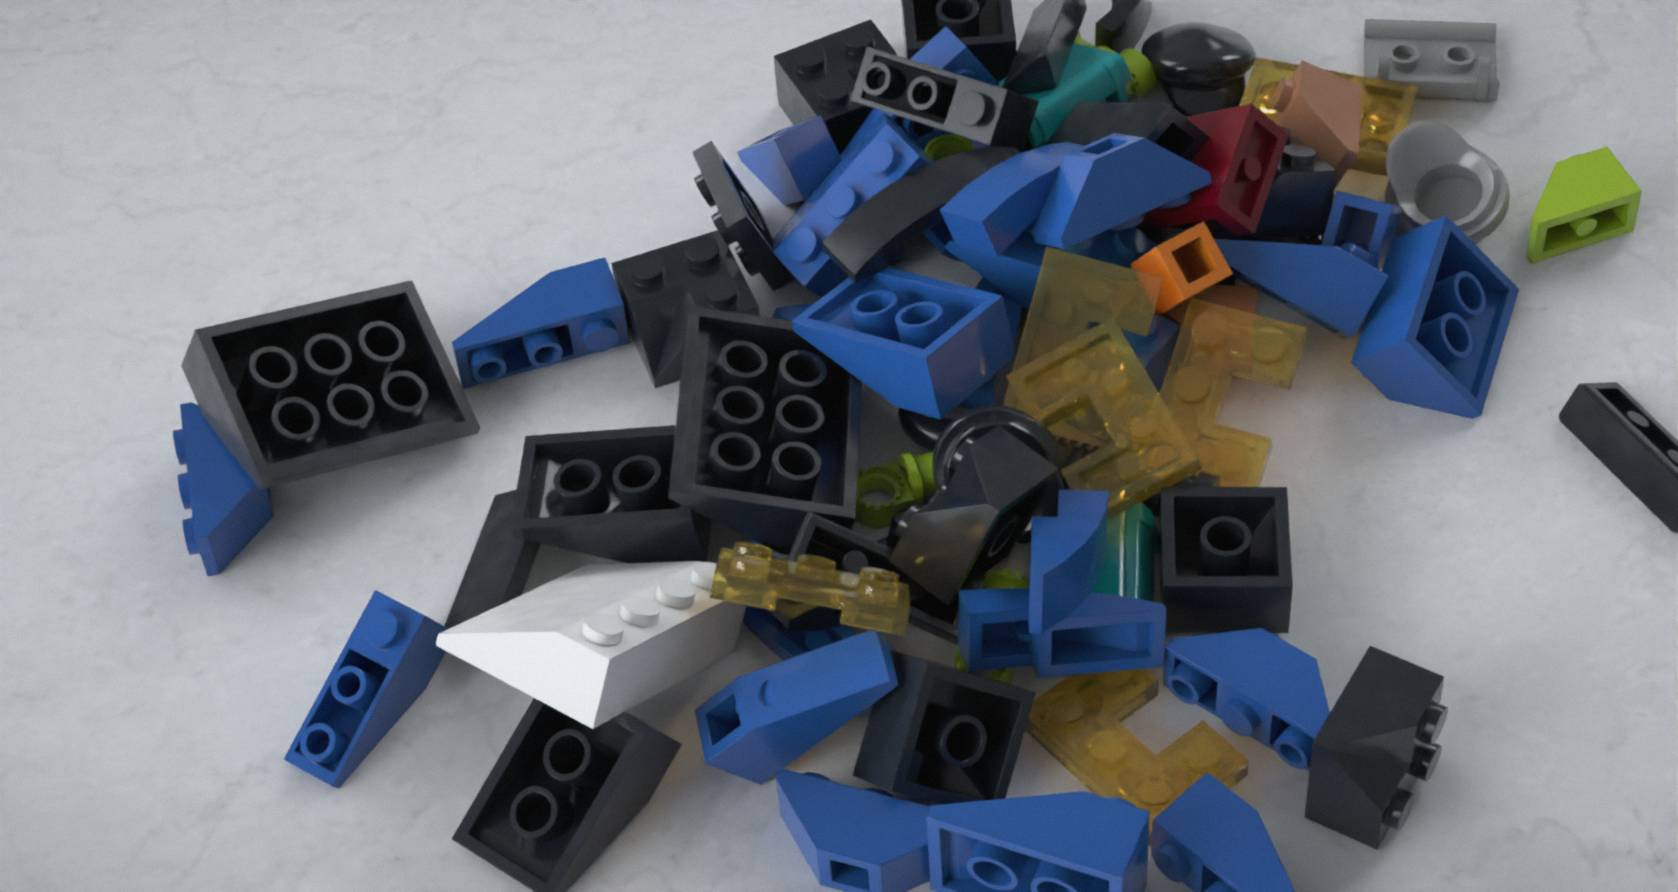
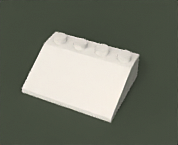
M681 561L585 565L439 633L436 646L594 729L735 652L750 594L748 592L749 585L731 577L729 571L723 566L711 562Z

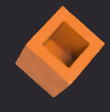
M1204 221L1154 247L1130 264L1158 315H1162L1205 292L1233 274Z

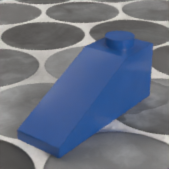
M1214 239L1234 277L1252 287H1258L1257 290L1341 339L1354 337L1388 278V275L1376 269L1379 260L1375 256L1353 244H1348L1346 249L1343 250L1338 246Z

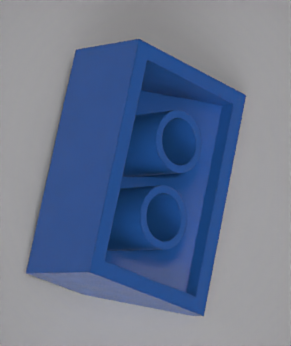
M884 112L774 236L773 253L805 288L820 297L825 296L846 280L848 276L823 251V241L841 222L872 196L901 177L934 162V160Z
M1445 215L1392 240L1382 270L1384 274L1388 275V278L1368 311L1351 363L1389 400L1473 419L1482 415L1519 288Z

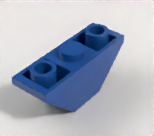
M1113 133L1065 154L1038 221L1033 227L1035 243L1060 248L1062 253H1071L1085 249L1095 242L1093 236L1108 229L1114 231L1128 229L1143 222V214L1157 207L1163 209L1173 208L1189 202L1193 198V191L1212 183L1210 173L1146 138Z
M190 402L180 404L182 429L173 430V440L178 462L180 465H187V473L178 474L180 496L184 509H192V518L183 519L182 521L183 532L189 554L200 553L207 576L220 574L274 517L270 488L260 490L203 417L199 406Z
M1263 628L1172 638L1165 645L1163 685L1168 687L1179 700L1187 704L1200 706L1223 720L1225 725L1236 734L1250 736L1277 752L1280 758L1290 766L1310 771L1312 743L1330 714L1317 659Z
M780 768L776 777L780 815L820 885L845 892H906L930 881L926 816L931 805L926 806L895 798L888 792L877 788L860 789L840 784L815 772L798 773Z

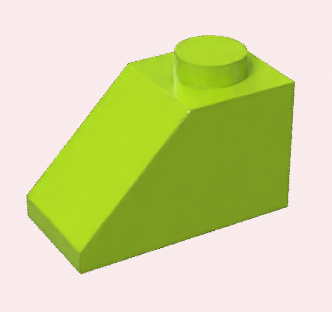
M1608 147L1584 154H1577L1556 162L1532 217L1526 257L1531 264L1634 231L1642 191Z

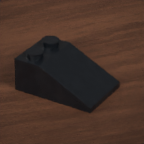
M675 425L525 436L510 526L512 536L515 538L623 563L707 562L711 519L668 498Z
M533 698L453 835L452 840L534 892H566L650 801L682 744L627 711L592 729Z

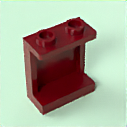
M1253 104L1186 117L1210 137L1190 162L1209 171L1212 183L1193 191V198L1183 205L1165 209L1157 207L1149 211L1144 217V221L1137 226L1172 228L1175 225L1215 219L1237 237L1255 234L1289 134Z

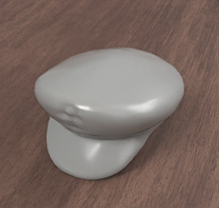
M1433 120L1415 122L1401 130L1390 142L1386 153V170L1389 181L1385 191V202L1403 207L1398 227L1404 234L1447 215L1476 244L1489 236L1501 224L1506 216L1510 201L1509 185L1504 173L1490 157L1469 145L1448 125Z

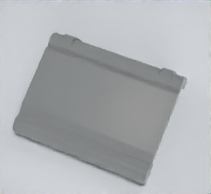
M1365 19L1364 96H1375V98L1407 97L1463 99L1486 102V100L1497 101L1500 82L1497 80L1496 23Z

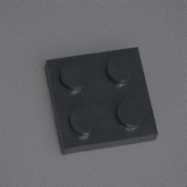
M710 141L693 151V156L701 171V174L696 176L694 181L710 207L717 206L718 212L711 216L713 223L728 246L737 241L739 245L735 247V251L749 275L753 277L760 273L773 291L792 281L789 270L773 253V236L757 203L714 143Z

